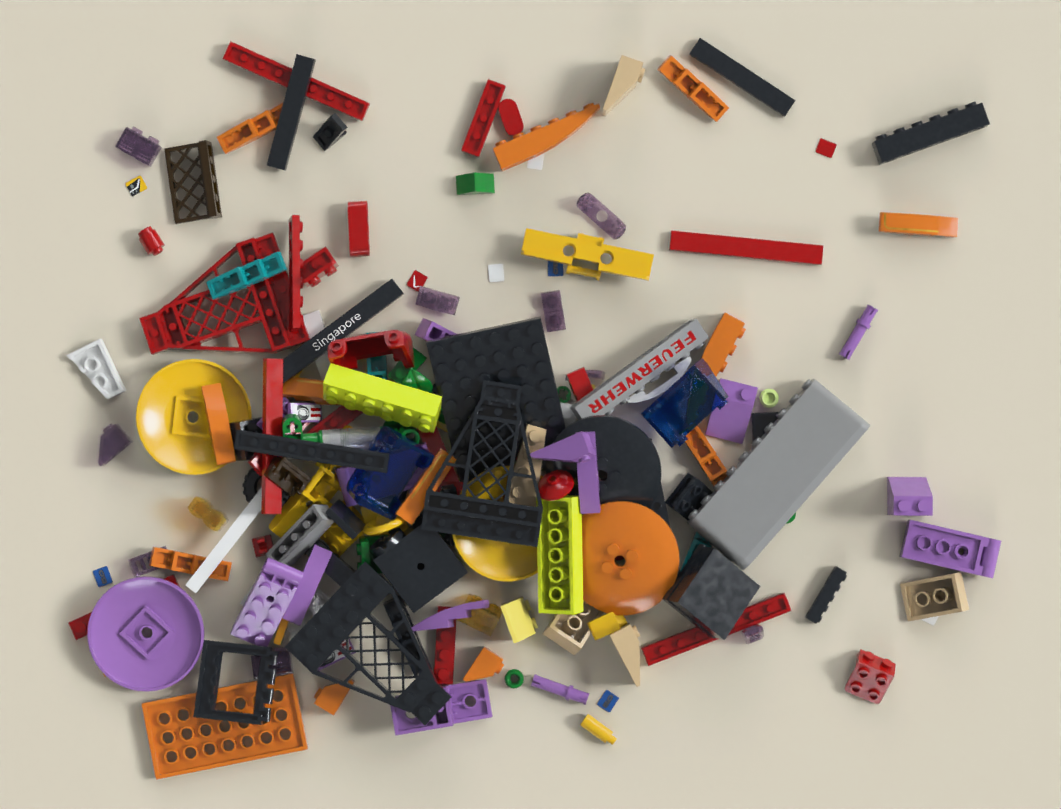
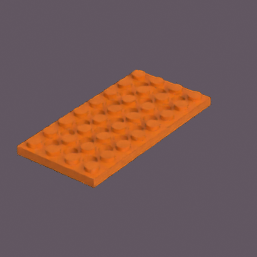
M294 673L276 676L275 685L268 684V688L274 689V691H281L283 699L281 701L273 699L272 704H265V708L272 709L270 722L263 725L249 724L248 727L242 728L239 722L227 721L230 724V729L224 732L220 729V723L223 720L194 717L197 692L142 703L156 780L307 750V739ZM257 680L218 688L216 705L218 702H224L227 706L226 711L253 714ZM237 698L245 700L246 704L243 709L235 706ZM181 709L188 711L189 717L187 720L179 718L178 713ZM278 710L286 711L287 718L285 720L277 718L276 713ZM162 713H166L170 717V721L167 724L160 722L159 717ZM206 724L211 727L210 735L202 734L201 727ZM188 728L192 731L190 739H185L182 736L183 729ZM286 728L291 732L289 739H283L280 736L282 729ZM165 732L172 733L173 741L171 743L164 741L163 735ZM262 733H270L272 736L271 742L264 743L261 739ZM250 736L253 740L252 746H244L242 743L243 737ZM225 740H231L234 743L232 750L228 751L224 748L223 743ZM206 744L214 745L215 752L213 754L205 752ZM192 747L195 749L196 756L194 758L187 757V748ZM169 751H174L177 754L176 761L170 762L167 759Z

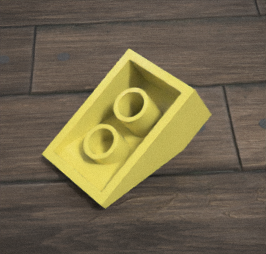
M522 596L501 604L513 643L536 634L535 629L538 626L535 618H531L528 611L532 609L528 599L524 600Z

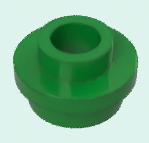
M511 669L506 673L505 683L508 687L515 689L523 684L524 676L521 671ZM512 675H516L518 677V680L516 682L511 681L510 678Z

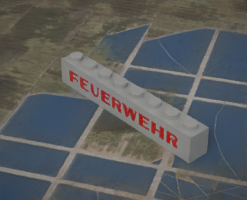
M697 319L688 320L573 404L570 409L578 420L589 416L611 414L615 410L614 407L616 405L626 403L630 399L629 396L631 394L641 392L645 389L644 385L646 383L656 381L660 378L659 374L661 372L671 370L675 367L674 363L676 361L686 359L690 356L691 350L694 348L699 349L705 345V340L709 338Z

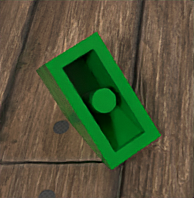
M413 347L415 367L411 368L418 371L427 357ZM398 361L388 376L400 384L410 368L405 369L403 363Z

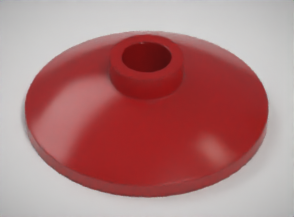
M564 470L552 471L544 475L538 482L540 497L546 501H555L565 497L574 486L573 476Z

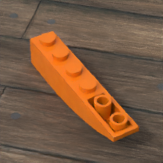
M588 104L583 107L584 110L578 113L574 110L567 113L566 118L561 120L559 118L552 119L548 122L549 125L541 127V125L531 128L530 133L524 135L522 132L513 136L511 141L506 142V140H502L496 143L493 152L501 171L536 158L553 149L583 127L600 110V105Z
M727 313L722 315L698 363L688 401L686 424L688 425L692 422L696 423L700 415L697 411L701 405L705 406L710 397L707 395L709 389H714L719 380L716 378L719 371L723 373L728 364L725 361L728 354L732 356L737 347L734 345L736 339H741L746 330L743 328L744 322Z

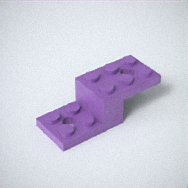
M487 679L442 686L452 697L426 725L416 717L409 718L406 711L390 705L395 736L450 727L456 723L493 717ZM467 696H473L476 699L474 706L466 705L465 698Z

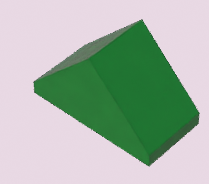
M474 172L456 176L457 195L495 193L494 174Z

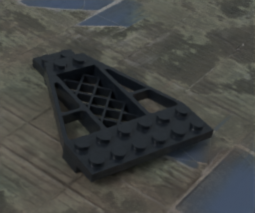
M483 380L480 401L428 490H426L421 530L533 547L538 546L543 506L519 407L522 386ZM478 420H482L483 422L477 426ZM490 422L502 423L503 425L495 430ZM488 423L493 432L484 438L478 428ZM507 425L512 435L503 441L497 432ZM509 425H516L515 433ZM472 429L467 463L465 465L449 463L467 430ZM477 431L482 440L474 445ZM496 434L501 443L492 449L486 440ZM519 436L523 437L531 475L514 472ZM514 437L511 452L505 443ZM485 442L491 451L480 457L475 448ZM504 445L510 454L500 460L494 451ZM474 451L479 459L471 465ZM493 453L499 462L489 468L483 459ZM511 456L508 471L502 462ZM482 461L487 471L478 477L472 467ZM501 464L507 473L497 480L491 470ZM446 466L465 469L461 495L433 491ZM471 470L476 479L468 484ZM490 472L496 481L486 488L480 478ZM506 476H508L507 486H506V491H505V489L503 488V486L500 484L499 481H501V480L504 479ZM513 477L533 479L538 501L537 507L509 502ZM479 481L484 490L475 496L469 486ZM498 483L504 493L494 499L488 490ZM467 489L473 497L466 496ZM487 492L492 500L480 499L478 497ZM505 495L504 502L497 501Z
M366 561L285 646L312 674L409 713L411 712L424 725L452 697L437 682L394 587ZM389 593L392 594L403 618L392 631L387 630L371 614ZM367 617L371 622H363V621H364V619ZM403 622L417 648L420 660L394 636V632ZM373 624V636H362V625ZM359 626L360 636H349ZM376 627L385 635H376ZM360 638V650H349V639ZM362 638H373L374 649L363 650ZM376 638H387V649H376ZM345 640L346 649L341 645ZM390 640L399 649H390ZM335 650H339L355 665V670L344 681L318 670ZM390 651H401V662L391 663ZM350 652H360V662ZM363 652H374V663H363ZM377 652H387L388 663H377ZM404 653L413 662H404ZM388 665V676L377 677V666ZM391 665H402V676H391ZM404 665H415L416 676H405ZM364 666H374V675ZM418 667L422 670V672L419 675ZM357 671H361L385 694V697L352 685L348 681ZM413 678H416V679L405 689V679H413ZM378 679H388V689ZM391 679H402V690H391ZM393 693H401V694H400V696L397 698Z

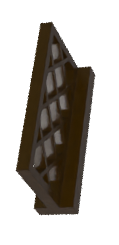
M204 140L199 141V143L165 148L175 224L210 218H222L212 142ZM192 148H198L199 155L195 160L187 156ZM178 151L182 154L177 163L171 160L170 152ZM185 157L192 162L187 172L180 167ZM195 165L201 169V175L198 179L190 175ZM177 168L185 173L180 182H177L173 176ZM188 176L195 181L190 190L182 185ZM198 184L204 189V193L200 198L192 193ZM180 187L188 192L182 201L176 196V192ZM190 195L198 200L193 209L185 204ZM201 203L206 206L207 215L200 216L195 212ZM184 206L190 213L186 218L180 219L179 211Z

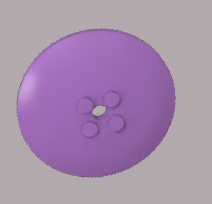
M135 577L114 585L98 600L88 623V645L96 665L113 682L131 690L157 691L176 684L193 669L203 648L204 624L197 605L182 588L161 578ZM145 627L150 628L152 636L145 637L142 634V629Z

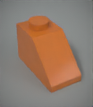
M484 646L463 680L467 682L491 677L494 673L499 674L504 666L502 663L503 658Z
M350 679L348 681V683L352 685L355 682L353 679ZM337 683L326 685L323 689L319 687L314 695L316 699L314 704L334 716L350 689Z

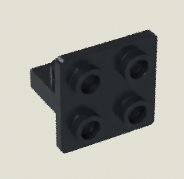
M687 473L665 503L688 521L689 514L694 509L698 510L702 506L700 502L706 495L710 496L713 491L697 477Z

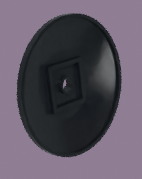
M589 416L570 424L556 437L553 443L570 437L576 432H595L598 471L604 470L608 474V477L605 479L599 478L600 504L612 501H628L641 504L647 508L651 506L660 488L662 476L661 462L650 438L636 425L614 416ZM546 460V474L556 470L569 472L574 478V486L567 495H579L577 463Z

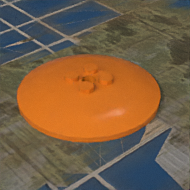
M612 501L600 504V513L582 515L583 600L597 610L605 613L613 612L614 615H634L647 611L663 600L662 598L674 585L677 578L680 555L676 538L668 524L657 513L641 504L628 501ZM623 556L626 560L625 564L618 565L615 557Z

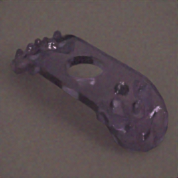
M585 193L578 199L577 207L611 238L615 240L624 234L626 230L625 223L590 193ZM601 210L605 211L608 215L607 220L604 222H600L597 219V213Z

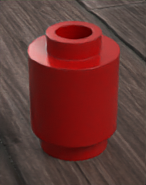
M151 226L138 233L139 241L148 255L153 254V256H156L163 251L162 247L165 244Z

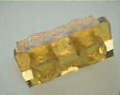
M469 594L465 603L482 601V598ZM489 603V608L471 609L472 617L456 620L491 637L503 612L496 604Z

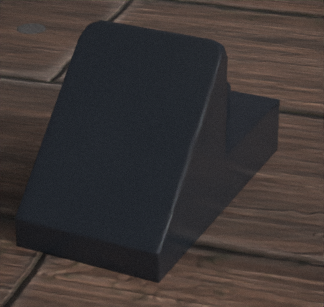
M335 113L327 119L314 134L313 138L326 151L346 135L348 127Z

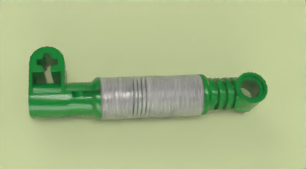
M287 414L282 421L283 437L372 451L384 450L388 445L390 447H393V445L398 447V444H400V447L412 448L419 443L420 439L417 429L412 426L400 427L399 430L397 428H394V430L389 428V431L382 426L348 428V431L347 428H341V431L340 429L319 430L317 433L303 434L302 422L298 415ZM291 421H294V424H295V425H294V431H295V432H300V434H289V435H285V433H291V430H290V422H291ZM407 433L414 434L412 440H406L404 436Z

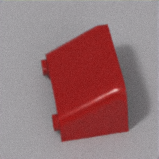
M389 330L332 341L327 349L330 363L349 369L358 368L357 360L393 354L395 362L401 361L405 369L415 367L412 339L407 332L400 330Z

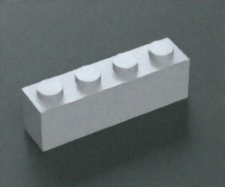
M313 504L266 553V556L292 567L334 523L326 514V511L329 509L328 505Z

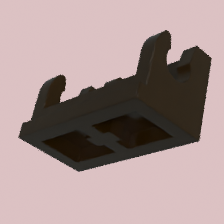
M274 457L264 473L268 479L290 496H294L296 492L300 495L308 482L311 481L308 475L285 457Z

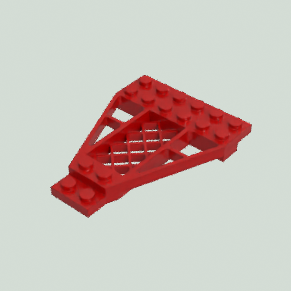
M273 232L256 239L251 238L237 243L235 247L169 304L163 306L158 312L139 318L152 355L169 349L277 353L310 340L304 319L303 326H300L297 332H289V276L287 270L250 287H246L249 291L245 299L236 296L237 291L228 294L231 297L227 306L219 303V298L215 300L209 298L211 296L209 290L186 297L213 272L216 277L219 276L217 269L236 252H239L243 266L257 259H263L275 252H280ZM251 293H253L256 305L248 301ZM204 298L213 302L209 312L200 309ZM234 298L243 301L239 312L230 308ZM199 300L197 306L190 304ZM246 303L255 307L251 317L242 314ZM216 304L225 308L221 318L212 314ZM186 305L195 308L190 319L181 315ZM198 310L207 314L203 324L194 321ZM228 310L237 313L233 324L224 320ZM257 311H259L260 316L255 317ZM210 316L219 320L215 330L206 327ZM240 316L249 319L237 324ZM182 318L189 321L186 328L184 326ZM222 322L230 325L227 328L219 330ZM262 322L271 348H244L239 331ZM192 323L201 326L197 336L187 333ZM204 328L207 329V330H209V331H211V332H213V333H210V334L201 336V334H202ZM232 332L235 333L239 347L201 346L204 342Z

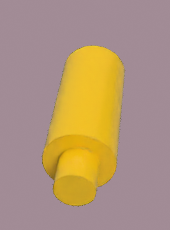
M589 714L580 723L583 728L604 743L608 741L613 745L617 739L611 735L613 731Z

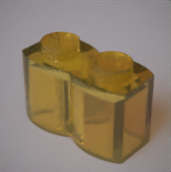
M196 496L188 506V510L192 515L203 519L205 525L214 531H221L229 521L225 513L215 509L211 502L204 497Z

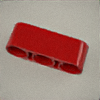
M367 201L348 202L350 257L370 256Z

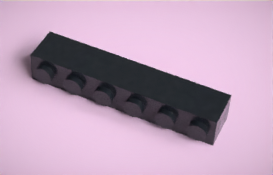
M975 101L965 105V109L960 111L958 108L948 111L946 116L935 115L929 118V122L923 123L919 121L911 124L912 128L907 130L902 127L894 130L893 135L887 136L882 134L875 137L876 141L872 143L879 165L990 125L983 103L976 104Z

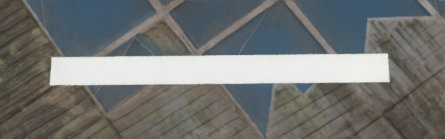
M262 487L187 582L186 586L193 592H198L261 511Z

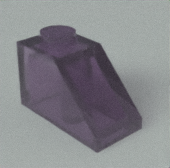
M110 424L103 430L104 434L100 437L98 459L100 466H105L133 442L119 424Z

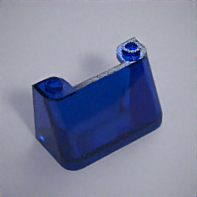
M702 358L655 400L650 407L646 408L641 415L671 448L676 444L680 447L688 439L686 435L716 408L720 410L728 403L726 399L729 396L708 363Z
M384 426L380 429L368 450L390 453L388 473L356 468L347 483L346 490L357 504L394 520L398 516L395 512L402 504L399 500L401 493L417 468L425 469L429 467L434 455L394 429Z

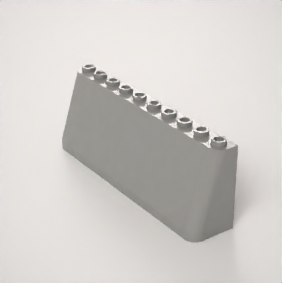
M808 379L801 388L803 390L800 394L796 393L789 400L790 405L786 409L780 410L776 415L778 419L766 426L764 429L765 434L761 438L757 437L752 442L751 450L749 452L745 451L738 460L740 462L737 466H732L726 472L727 477L723 482L721 480L718 481L713 487L715 491L710 496L706 495L700 502L702 506L698 510L694 509L688 516L689 520L687 523L741 570H745L870 427V424L815 379Z

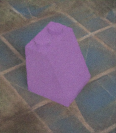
M887 477V515L933 516V495L927 478Z

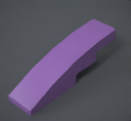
M585 432L589 434L596 456L591 457V460L587 463H577L581 514L600 513V488L595 432Z
M314 545L303 570L302 580L299 586H297V590L282 619L301 626L333 552Z
M489 600L465 603L445 609L419 622L412 629L413 631L454 627L453 619L472 617L471 609L489 608Z

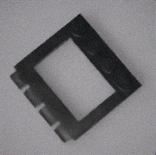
M204 640L194 717L263 725V721L270 722L272 708H265V704H272L274 689L268 688V684L275 685L277 670L270 669V665L277 666L279 652L272 651V647ZM223 652L260 656L253 714L216 709Z

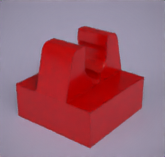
M271 534L252 539L256 558L265 556L274 546Z

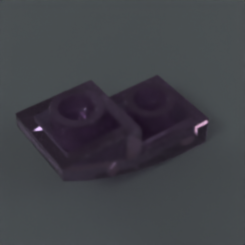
M420 286L416 305L455 315L460 297Z
M560 290L541 292L547 332L565 330Z

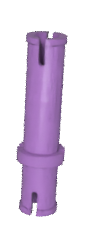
M867 304L860 319L856 320L857 324L841 352H839V355L850 360L864 333L871 327L870 323L878 312L876 308Z
M536 674L531 686L566 697L565 699L568 701L571 699L586 705L589 693L575 689L572 685L566 686Z

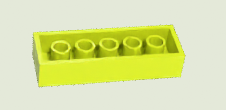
M330 363L323 382V400H326L329 404H339L349 410H359L369 416H379L385 421L399 422L405 427L412 426L422 432L434 433L441 413L442 396Z
M566 495L555 501H546L541 498L543 513L537 546L538 613L575 615L584 612L582 514L580 512L579 495Z

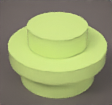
M765 389L761 392L759 400L764 407L772 408L778 403L779 396L775 390Z

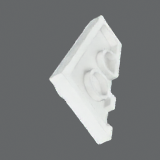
M98 339L66 355L79 367L82 373L86 374L107 399L126 391L102 339Z

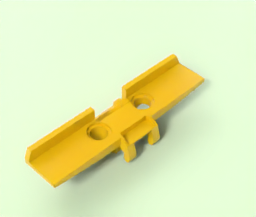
M528 228L525 231L521 255L566 264V274L574 273L594 277L598 281H600L601 272L649 281L654 254L603 244V237L598 238L578 232L577 238ZM565 246L573 247L574 253L572 256L564 255L563 248ZM605 253L609 254L612 258L609 264H604L600 260V257ZM579 259L598 264V271L573 266L572 260Z
M345 425L343 429L347 428L348 431V428L351 429L353 427H351L350 425ZM317 462L315 465L319 467V470L312 477L304 491L300 495L296 492L294 496H290L283 505L281 514H277L270 522L269 529L281 538L313 504L328 505L330 508L333 504L329 501L338 490L341 491L337 475L331 471L333 467L340 468L343 466ZM311 500L312 504L306 506V503Z

